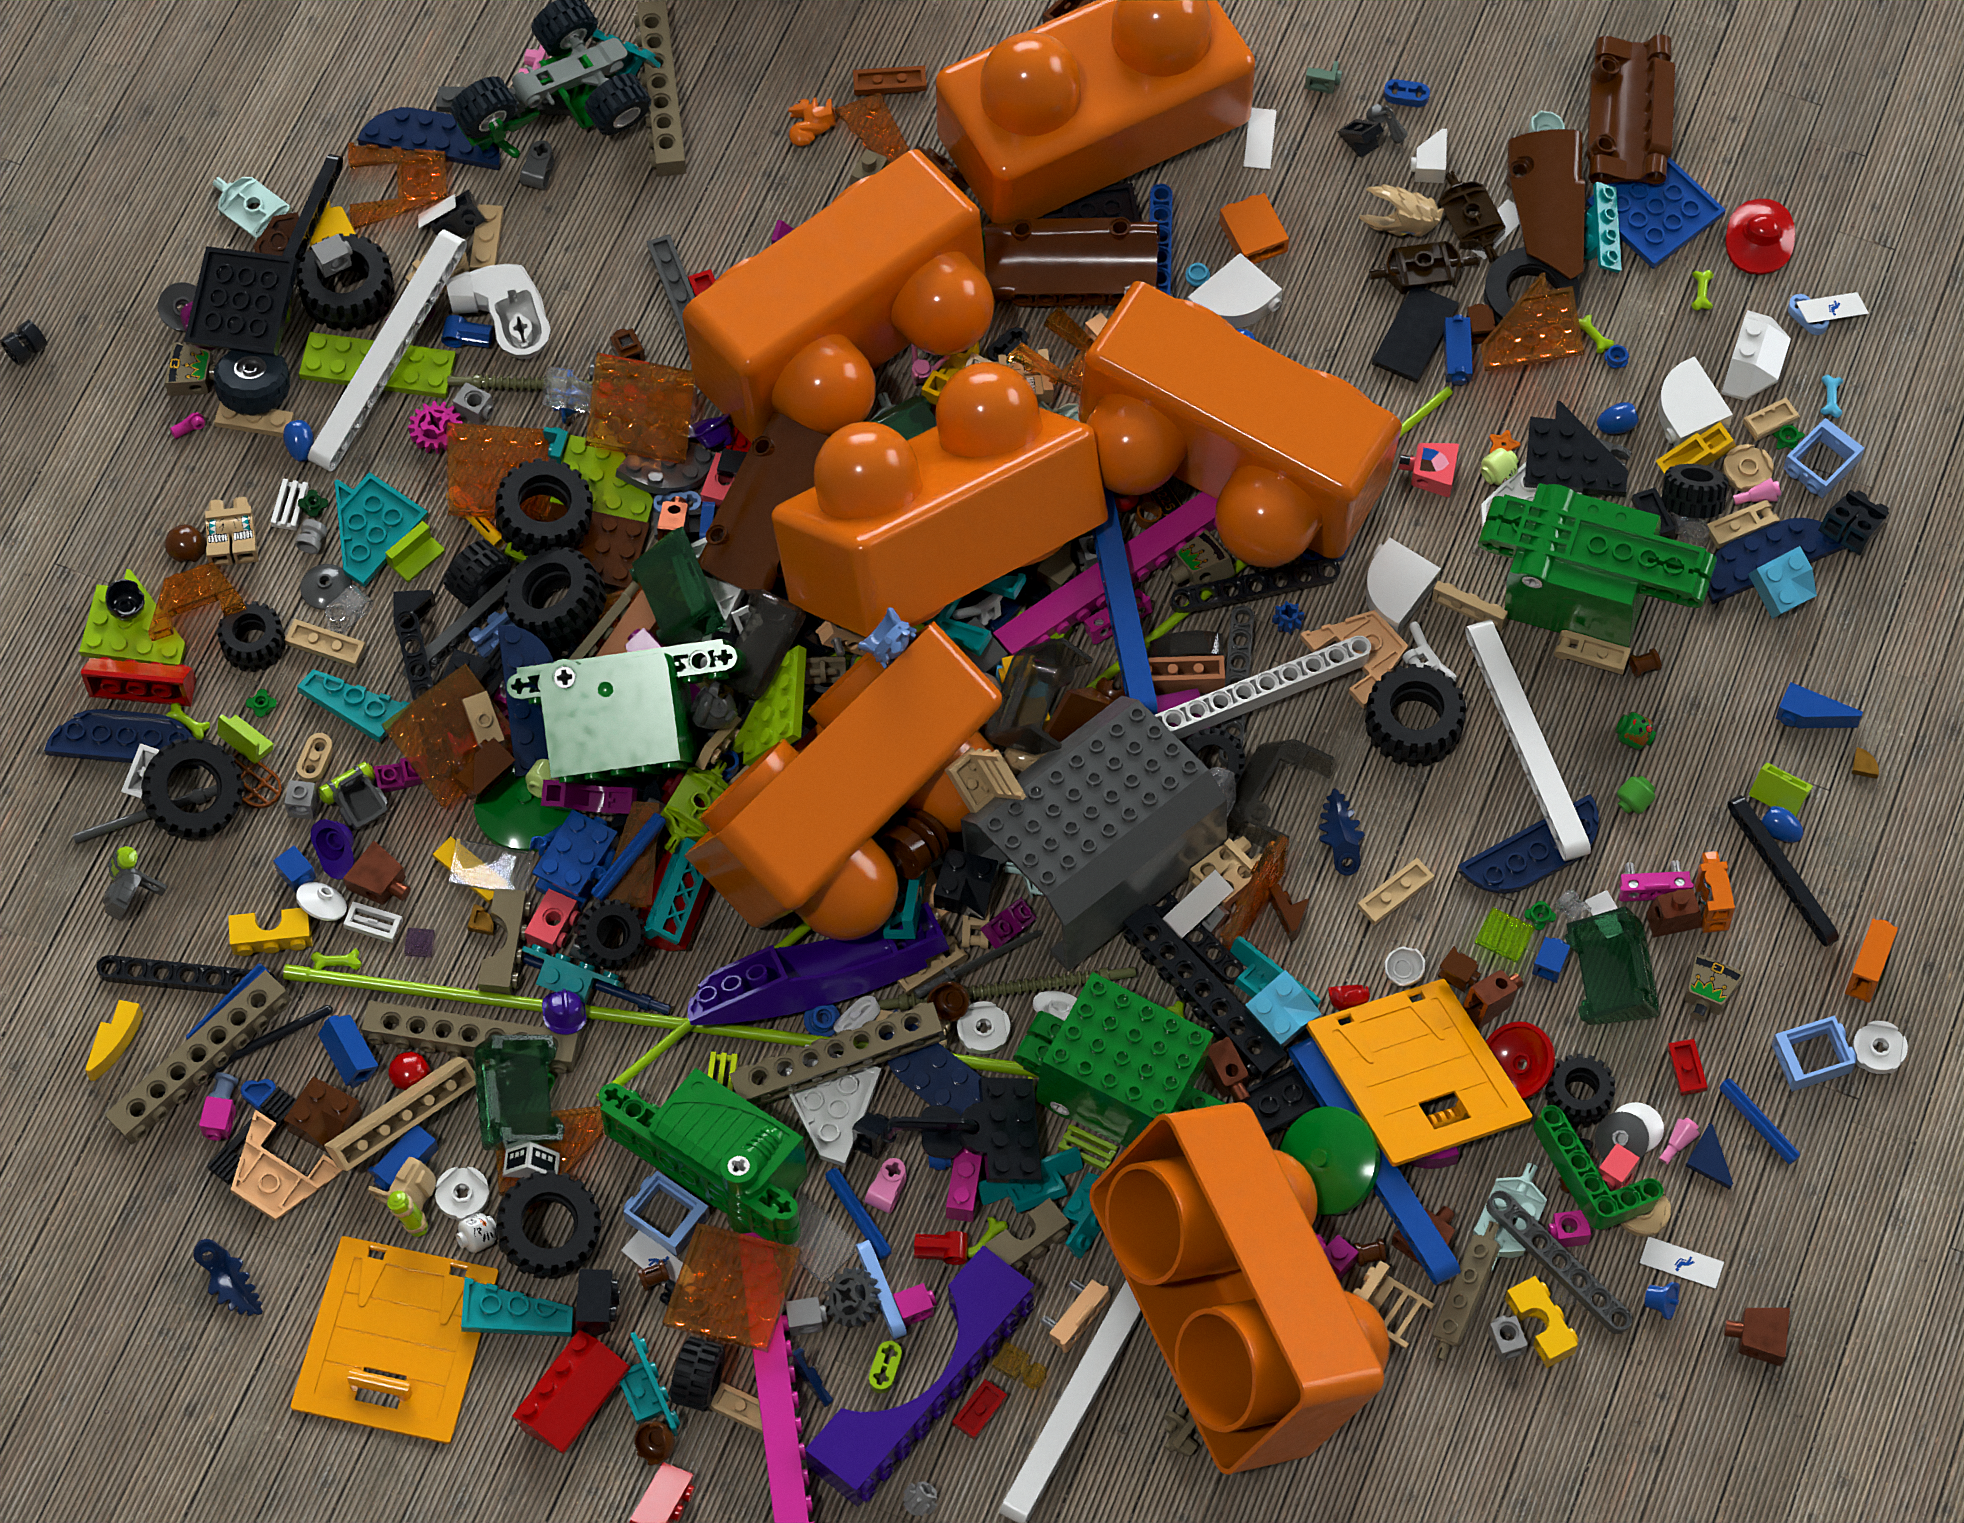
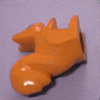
M804 98L788 109L791 113V118H804V121L795 123L789 130V139L796 146L809 145L815 139V136L824 133L830 127L836 126L835 108L832 105V98H829L823 107H819L817 98H813L811 104L808 99Z

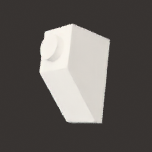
M1442 128L1417 147L1416 157H1411L1410 172H1415V182L1444 183L1447 129Z

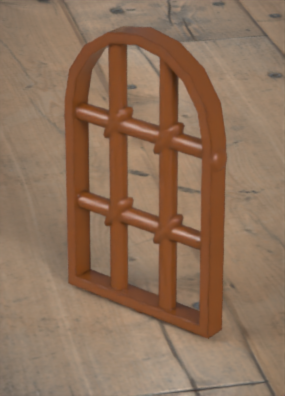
M236 751L232 756L236 759L234 762L244 769L241 779L246 774H250L261 782L256 788H251L244 782V787L251 793L246 798L243 797L242 802L253 808L260 809L270 807L276 803L282 792L278 776L259 761L256 764L269 773L266 778H261L251 770L256 764L252 762L249 766L244 765L237 759L241 753ZM272 777L278 782V790L267 783ZM263 786L276 794L271 801H268L258 793ZM254 796L259 798L264 803L255 804L250 802L249 800Z

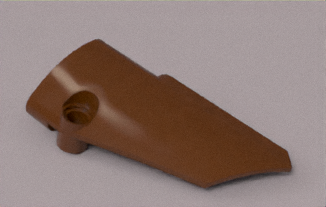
M1551 129L1530 132L1511 138L1508 141L1505 182L1512 190L1526 255L1549 265L1571 281L1583 273L1585 181L1582 179L1583 134L1573 129ZM1514 173H1519L1522 177L1516 176Z

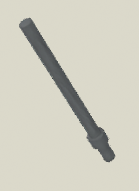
M217 784L202 789V787L194 789L192 793L171 801L177 808L193 803L198 805L207 802L206 799L217 795ZM146 809L74 833L73 837L77 844L150 818L146 813Z

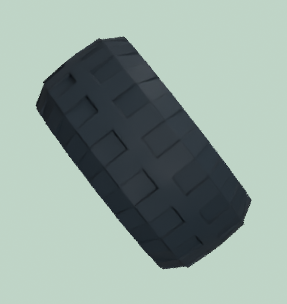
M230 350L215 366L214 386L219 401L226 408L242 415L264 414L278 407L286 399L290 389V374L287 363L281 354L270 356Z

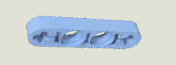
M867 1240L856 1244V1250L864 1271L870 1272L871 1278L878 1280L874 1287L881 1289V1293L876 1295V1299L881 1300V1304L878 1305L893 1340L907 1335L905 1325L870 1241Z

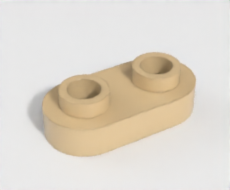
M316 733L308 738L297 763V772L302 781L313 783L323 776L333 752V744L328 735ZM318 747H324V750L316 751ZM309 769H314V770H315V771H314L313 773H311V774L307 773V771H308Z

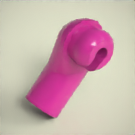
M192 413L182 422L169 429L173 437L177 439L194 429H202L205 426V420L202 414Z

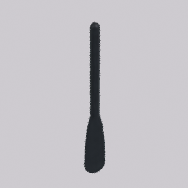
M325 1005L248 1042L245 1047L236 1050L229 1057L225 1065L216 1068L207 1080L215 1076L216 1073L221 1072L232 1062L329 1016L333 1012V1007ZM186 1073L179 1074L175 1080H181ZM165 1091L159 1092L158 1094L162 1097L165 1094Z

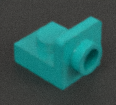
M544 427L545 443L550 444L548 457L556 459V463L561 464L569 433L559 427Z

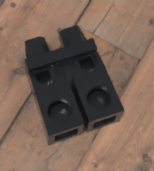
M1850 489L1846 496L1842 497L1827 511L1818 531L1836 542L1846 532L1841 545L1860 556L1869 542L1881 531L1889 515V508L1882 503H1872L1868 500L1867 494L1860 490L1854 492Z

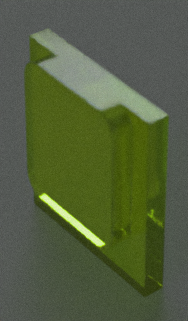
M1492 907L1474 944L1518 963L1535 930V926Z

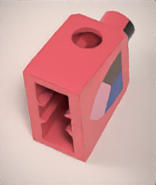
M1419 443L1416 457L1401 454L1398 469L1413 472L1412 486L1450 498L1459 444Z

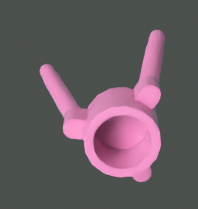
M911 343V362L913 364L911 378L913 379V384L925 383L932 371H937L951 355H944L934 366H931L928 361L918 359L917 347Z

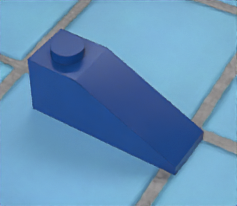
M1790 682L1775 719L1780 720L1786 726H1794L1799 729L1857 728L1863 711Z

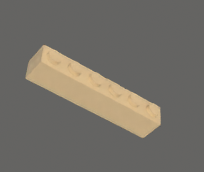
M456 1056L324 1146L337 1168L349 1171L480 1081L468 1060Z

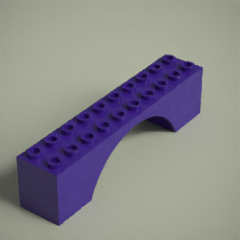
M984 1245L948 1285L949 1306L955 1316L958 1337L952 1358L939 1379L917 1398L895 1408L874 1412H860L841 1408L805 1449L807 1467L857 1507L863 1501L867 1503L876 1493L875 1487L881 1481L886 1482L894 1472V1465L899 1460L902 1462L908 1457L912 1451V1444L917 1439L921 1441L927 1435L930 1429L928 1426L934 1419L939 1420L947 1410L946 1405L952 1398L956 1400L965 1389L963 1385L969 1378L973 1380L978 1376L983 1368L981 1366L987 1358L992 1359L1000 1349V1342L1005 1337L1009 1339L1018 1327L1016 1324L1022 1317L1026 1319L1035 1308V1305H1033L1035 1299L1034 1284Z

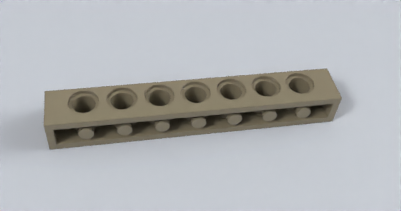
M666 0L638 2V12L633 13L635 27H640V32H636L637 47L653 52L656 55L654 59L661 63L660 68L644 62L640 66H645V72H640L643 87L647 86V93L652 102L649 107L650 112L645 114L647 127H652V132L647 133L649 147H654L655 153H650L651 168H657V177L687 174Z
M266 970L262 972L104 1114L111 1125L131 1145L135 1141L144 1138L148 1130L156 1122L164 1120L168 1112L176 1104L184 1102L196 1086L205 1083L209 1075L216 1068L225 1065L229 1057L236 1050L245 1047L249 1039L256 1032L265 1029L269 1021L276 1014L282 1013L288 1007L292 999L286 989ZM259 1002H266L264 1006L255 1008ZM246 1019L244 1024L235 1026L239 1020ZM226 1037L224 1042L215 1044L219 1038ZM206 1055L201 1062H195L199 1056ZM186 1073L181 1080H175L179 1074ZM165 1091L161 1098L155 1099L159 1092ZM145 1110L141 1116L135 1117L138 1111Z
M376 1001L368 1002L362 1026L364 1039L375 1045L387 1043L393 1044L400 1049L413 1047L419 1048L426 1053L439 1051L445 1052L452 1057H461V1055L471 1056L478 1061L490 1059L504 1065L522 1064L530 1069H539L547 1065L553 1072L561 1074L566 1073V1071L574 1072L580 1046L578 1033L562 1035L543 1027ZM390 1024H398V1027L393 1030L386 1029ZM416 1028H424V1031L420 1034L412 1033ZM442 1032H450V1035L446 1038L438 1037ZM468 1036L477 1037L472 1042L464 1041ZM494 1040L503 1041L499 1046L490 1045ZM521 1044L529 1045L525 1050L516 1049ZM547 1048L555 1049V1051L551 1054L543 1053V1051Z
M924 1002L915 1005L909 1011L891 1013L886 1019L868 1021L862 1027L855 1030L846 1029L840 1031L835 1037L817 1039L811 1045L804 1048L795 1047L789 1049L784 1055L778 1057L769 1056L762 1059L758 1064L738 1067L735 1072L730 1073L735 1093L754 1106H759L946 1040L933 1002ZM914 1023L919 1024V1028L917 1030H907L909 1025ZM885 1033H894L890 1040H882V1036ZM862 1041L869 1042L868 1046L864 1049L856 1048ZM837 1050L843 1051L839 1058L831 1057L833 1052ZM809 1060H818L815 1066L806 1067V1063ZM786 1068L792 1069L788 1076L780 1075L782 1070ZM758 1078H767L764 1084L755 1085Z

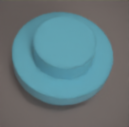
M1202 263L1190 265L1185 272L1186 281L1194 287H1200L1210 278L1208 268Z

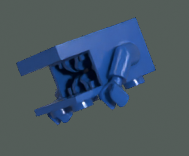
M572 809L563 825H559L543 837L534 836L531 839L529 850L539 849L538 855L542 856L532 872L534 876L539 878L535 889L543 894H546L548 889L570 897L577 901L579 912H582L592 896L591 890L617 859L618 853L621 850L618 832L607 827V822L602 818L595 816L591 819Z

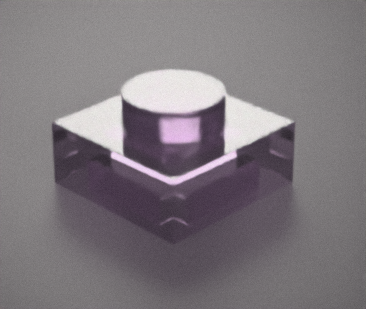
M408 928L404 949L405 956L432 958L435 931L433 929Z

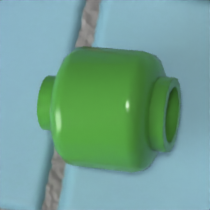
M1640 775L1639 778L1631 776L1618 789L1617 797L1620 801L1617 804L1627 814L1631 811L1635 814H1642L1655 800L1654 791L1656 789L1643 776Z

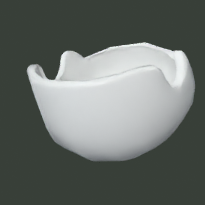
M1399 947L1390 952L1385 960V974L1390 982L1397 986L1410 987L1419 982L1425 973V959L1416 948Z

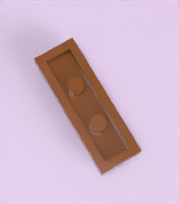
M925 65L853 70L854 95L927 91Z

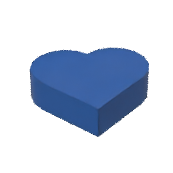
M263 1079L259 1082L249 1080L243 1083L240 1091L243 1099L258 1111L264 1101L276 1089V1086L270 1079Z

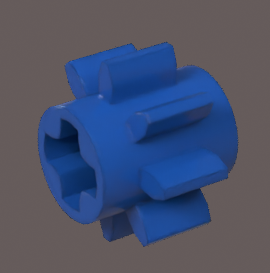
M1285 601V604L1281 607L1275 606V615L1272 617V623H1278V632L1284 631L1291 635L1292 631L1296 628L1301 630L1304 612L1298 611V603L1294 605Z

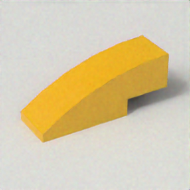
M1718 422L1701 435L1697 432L1657 459L1656 463L1664 474L1669 467L1679 464H1700L1706 466L1727 454L1736 447V444L1722 423Z
M119 1000L111 1024L100 1022L85 1068L89 1080L96 1081L108 1071L129 1046L144 1015L140 1004Z

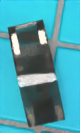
M1181 631L1164 635L1150 642L1151 658L1224 655L1222 633L1213 631Z

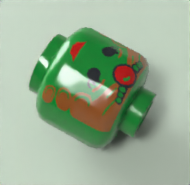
M1630 712L1627 715L1623 714L1615 729V733L1618 734V740L1636 750L1642 749L1645 745L1650 746L1656 735V732L1653 731V721L1636 712Z

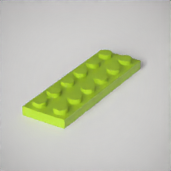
M309 332L299 371L300 379L348 386L375 340ZM409 345L383 390L446 399L449 390L447 378L452 376L457 357L456 351Z

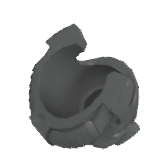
M716 680L711 683L709 688L704 686L691 704L689 722L694 728L722 729L729 725L738 715L736 702L730 692L724 695L722 699L717 695L719 683Z

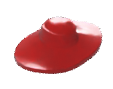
M1759 198L1747 201L1737 207L1727 225L1725 245L1730 261L1738 269L1748 274H1769L1784 267L1792 255L1795 243V226L1792 216L1786 207L1777 201Z

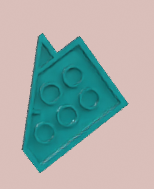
M370 472L354 489L338 479L334 481L344 574L364 588L387 563L385 552L419 523L429 517L427 510Z

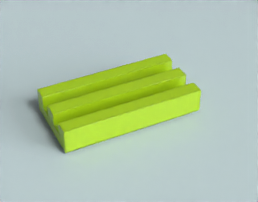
M1069 1124L1067 1132L1063 1135V1139L1058 1145L1059 1151H1065L1072 1148L1067 1145L1069 1142L1105 1159L1106 1161L1102 1162L1080 1151L1082 1162L1103 1172L1110 1166L1118 1151V1146ZM1072 1135H1074V1136H1076V1137H1078V1138H1080V1139H1083V1140H1085V1141H1087V1142H1089V1143H1091V1144H1093V1145H1095V1146H1097V1147H1099V1148H1101V1149H1104V1150H1106V1151H1108V1152H1110V1153L1104 1152V1151H1102V1150H1100V1149H1098V1148H1096V1147H1094V1146H1092V1145H1090V1144H1088V1143H1086V1142H1083V1141H1081V1140H1079V1139L1073 1137Z

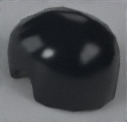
M121 579L114 581L107 587L105 602L108 611L114 618L127 621L136 618L144 610L145 597L136 582Z

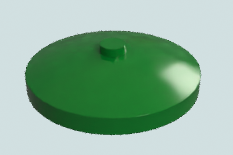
M515 769L478 803H474L476 821L484 836L496 846L516 853L538 852L539 849L529 850L532 837H543L559 825H563L571 811L541 806L542 798L536 797L529 792L525 777L515 778Z
M1326 1106L1303 1114L1289 1128L1280 1147V1151L1289 1154L1299 1161L1310 1174L1317 1192L1318 1215L1334 1216L1354 1209L1369 1195L1378 1177L1380 1150L1377 1140L1367 1122L1358 1114L1347 1109Z

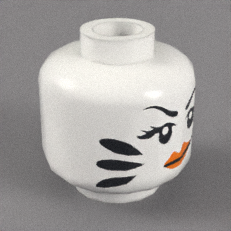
M477 1213L460 1221L458 1225L459 1233L456 1234L459 1246L462 1249L466 1247L472 1253H477L492 1246L496 1241V1223L491 1216H485L483 1213Z

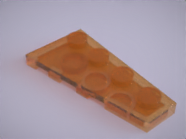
M880 92L835 109V115L840 120L842 119L848 125V129L863 141V145L868 150L888 158L889 164L910 151Z

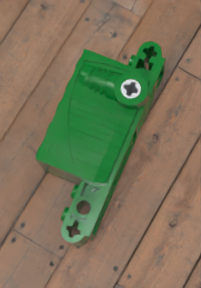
M697 1068L689 1074L661 1108L654 1103L648 1104L642 1100L636 1091L632 1089L627 1090L616 1083L606 1084L600 1089L598 1098L606 1136L725 1213L729 1227L733 1231L740 1234L754 1232L775 1247L778 1243L791 1245L798 1241L801 1235L797 1202L792 1198V1194L808 1177L804 1139L801 1135Z

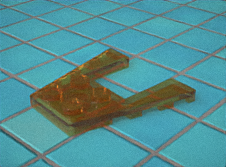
M348 143V163L350 168L397 163L398 198L350 204V223L353 229L356 230L448 198L447 156L445 152L424 149L407 151L402 150L401 147L386 149L378 148V145L367 144L365 147Z
M1058 307L1046 318L1044 326L1081 352L1061 370L1021 342L1008 355L1006 361L1010 364L1015 361L1024 365L1025 371L1034 375L1037 371L1050 377L1049 382L1056 385L1063 383L1072 388L1071 392L1080 395L1085 354L1094 340L1069 315Z

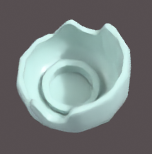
M1541 110L1531 117L1528 133L1541 130L1565 129V125L1560 116L1553 112H1543Z

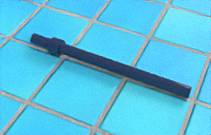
M525 954L522 963L541 970L544 960ZM596 978L592 989L634 1003L638 1008L645 1011L653 1010L669 1016L672 1010L671 1005L654 1000V997L645 993L640 995Z

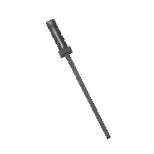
M1041 930L1030 932L953 971L947 966L944 968V974L913 990V993L919 1000L929 994L940 983L946 981L956 982L955 979L1042 936L1043 932Z

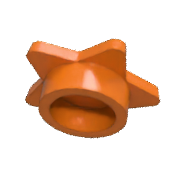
M1506 430L1501 435L1490 434L1489 436L1493 444L1489 453L1498 448L1513 451L1521 446L1520 442L1511 438L1510 430Z

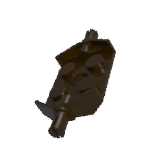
M1451 171V174L1448 172L1445 178L1450 188L1440 197L1438 208L1442 207L1444 209V213L1460 242L1459 249L1484 251L1489 262L1493 263V260L1495 262L1499 257L1493 246L1505 234L1506 226L1484 184L1476 181H1458L1454 171ZM1475 209L1479 214L1472 216L1466 210Z
M1447 241L1397 247L1391 249L1387 263L1384 264L1383 268L1369 269L1370 280L1388 279L1401 294H1404V287L1452 281V287H1455L1461 269L1467 266H1478L1477 255L1462 257V254L1457 252L1453 244ZM1425 259L1430 263L1423 265L1420 264L1418 261Z

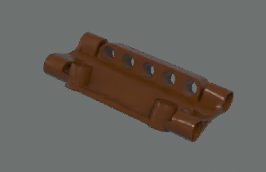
M1663 34L1655 35L1643 43L1630 42L1612 36H1601L1596 39L1594 69L1590 74L1586 153L1590 161L1589 181L1592 184L1596 182L1610 184L1625 181L1661 184L1666 181L1667 160L1670 157L1673 142L1675 63L1670 62L1672 40L1669 36Z
M1125 217L1021 218L1015 220L1012 224H986L985 273L992 288L994 301H1009L1010 299L1013 304L1018 306L1118 305L1135 281L1147 283L1159 290L1157 271L1160 240L1159 222H1130Z
M773 412L763 434L753 440L722 504L706 531L707 543L694 567L698 573L737 587L757 601L767 602L777 582L776 578L784 577L771 519L772 511L778 504L815 486V461L819 450L830 436L811 430L781 413Z

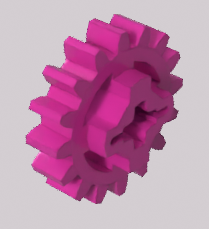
M433 401L431 407L424 403V410L415 409L416 417L410 416L411 425H408L411 441L416 442L418 449L425 446L426 453H429L431 449H435L436 454H439L440 448L449 451L448 445L457 446L456 438H462L461 430L464 429L461 414L460 412L456 413L454 406L447 409L446 402H443L441 406H437L436 401Z

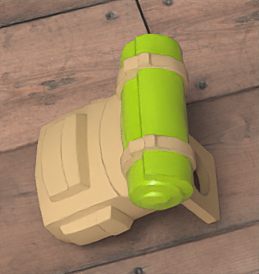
M408 1157L400 1171H398L388 1192L369 1186L367 1190L377 1202L389 1207L390 1212L400 1220L403 1228L413 1237H420L427 1233L428 1221L422 1209L427 1199L433 1194L437 1181L432 1171L425 1164L413 1157Z

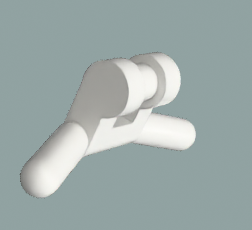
M993 593L974 606L955 610L952 616L955 620L968 617L973 619L976 616L983 626H986L990 619L995 620L1001 616L1000 601L1003 596Z
M1411 622L1409 628L1418 648L1408 650L1402 656V659L1407 665L1416 664L1417 667L1422 668L1424 665H1429L1431 670L1434 671L1440 669L1445 672V678L1451 677L1455 681V673L1443 665L1430 648L1419 623ZM1424 657L1427 662L1421 663L1419 659Z

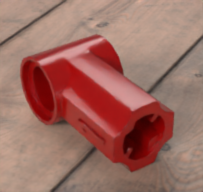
M948 1231L944 1235L915 1233L914 1259L943 1260V1262L950 1265L965 1264L967 1262L969 1236L961 1231Z

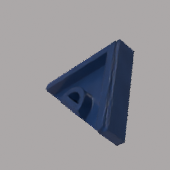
M1709 1123L1687 1161L1686 1167L1731 1190L1733 1181L1714 1126Z
M799 1347L792 1353L794 1370L826 1408L833 1403V1398L822 1386L823 1381L814 1366L808 1368L805 1351Z

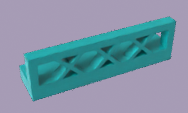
M688 837L679 843L668 863L643 928L646 929L644 937L648 939L658 935L676 945L683 934L704 879L703 875L699 871L697 874V869L684 857L696 843ZM690 872L694 884L693 887L686 889L682 877L683 874ZM682 895L685 908L677 912L673 900L674 897ZM673 918L676 925L675 934L663 929L667 919Z
M928 869L917 879H906L897 874L899 888L908 883V888L905 893L898 890L895 907L905 902L902 912L894 908L891 916L885 922L884 939H916ZM900 921L902 922L903 930H891L892 926Z

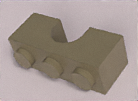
M1050 1198L1028 1213V1224L1035 1232L1033 1236L1026 1240H1019L1014 1238L1005 1229L987 1242L985 1247L1017 1272H1020L1024 1269L1025 1263L1032 1258L1037 1260L1047 1251L1046 1248L1053 1243L1059 1244L1064 1241L1068 1236L1070 1222Z

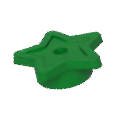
M1785 425L1779 431L1772 433L1778 440L1776 446L1778 450L1786 447L1793 450L1798 445V441L1805 436L1804 433L1799 432L1792 425Z

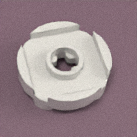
M981 1001L973 1003L969 1006L968 1012L957 1021L958 1038L969 1053L981 1055L995 1053L1005 1048L1010 1036L1009 1017L1004 1010L1002 1011L992 1002ZM980 1023H986V1026L991 1027V1030H988L987 1033H981L976 1028H980Z
M1872 1021L1857 1031L1852 1048L1856 1054L1857 1066L1871 1073L1887 1074L1896 1072L1898 1067L1904 1062L1908 1051V1044L1905 1036H1902L1895 1025L1886 1021ZM1881 1042L1883 1047L1887 1048V1051L1877 1052L1873 1046Z
M473 1167L451 1168L445 1171L436 1183L435 1197L440 1211L447 1217L456 1219L459 1222L472 1215L481 1213L490 1200L486 1178ZM457 1189H469L467 1192L468 1196L466 1198H457Z

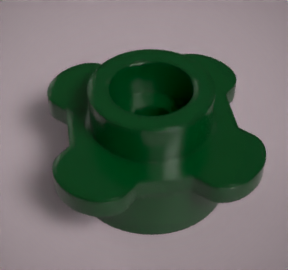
M311 489L308 491V495L298 500V507L303 509L308 516L317 517L323 511V508L328 507V500L320 497L317 490Z

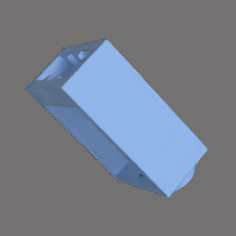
M1825 418L1787 455L1783 469L1786 470L1790 477L1803 483L1808 491L1817 494L1823 499L1861 461L1864 447ZM1819 441L1846 460L1826 481L1800 462Z
M1835 1015L1775 1034L1771 1045L1791 1091L1852 1072L1857 1061L1856 1054L1852 1047H1848L1845 1040V1029L1841 1023L1838 1024ZM1827 1034L1840 1063L1804 1074L1791 1045Z
M656 1171L652 1177L648 1176L645 1178L640 1186L641 1190L636 1197H630L623 1208L624 1217L627 1223L646 1234L677 1257L710 1217L709 1206L659 1171ZM659 1189L691 1210L670 1238L638 1217Z

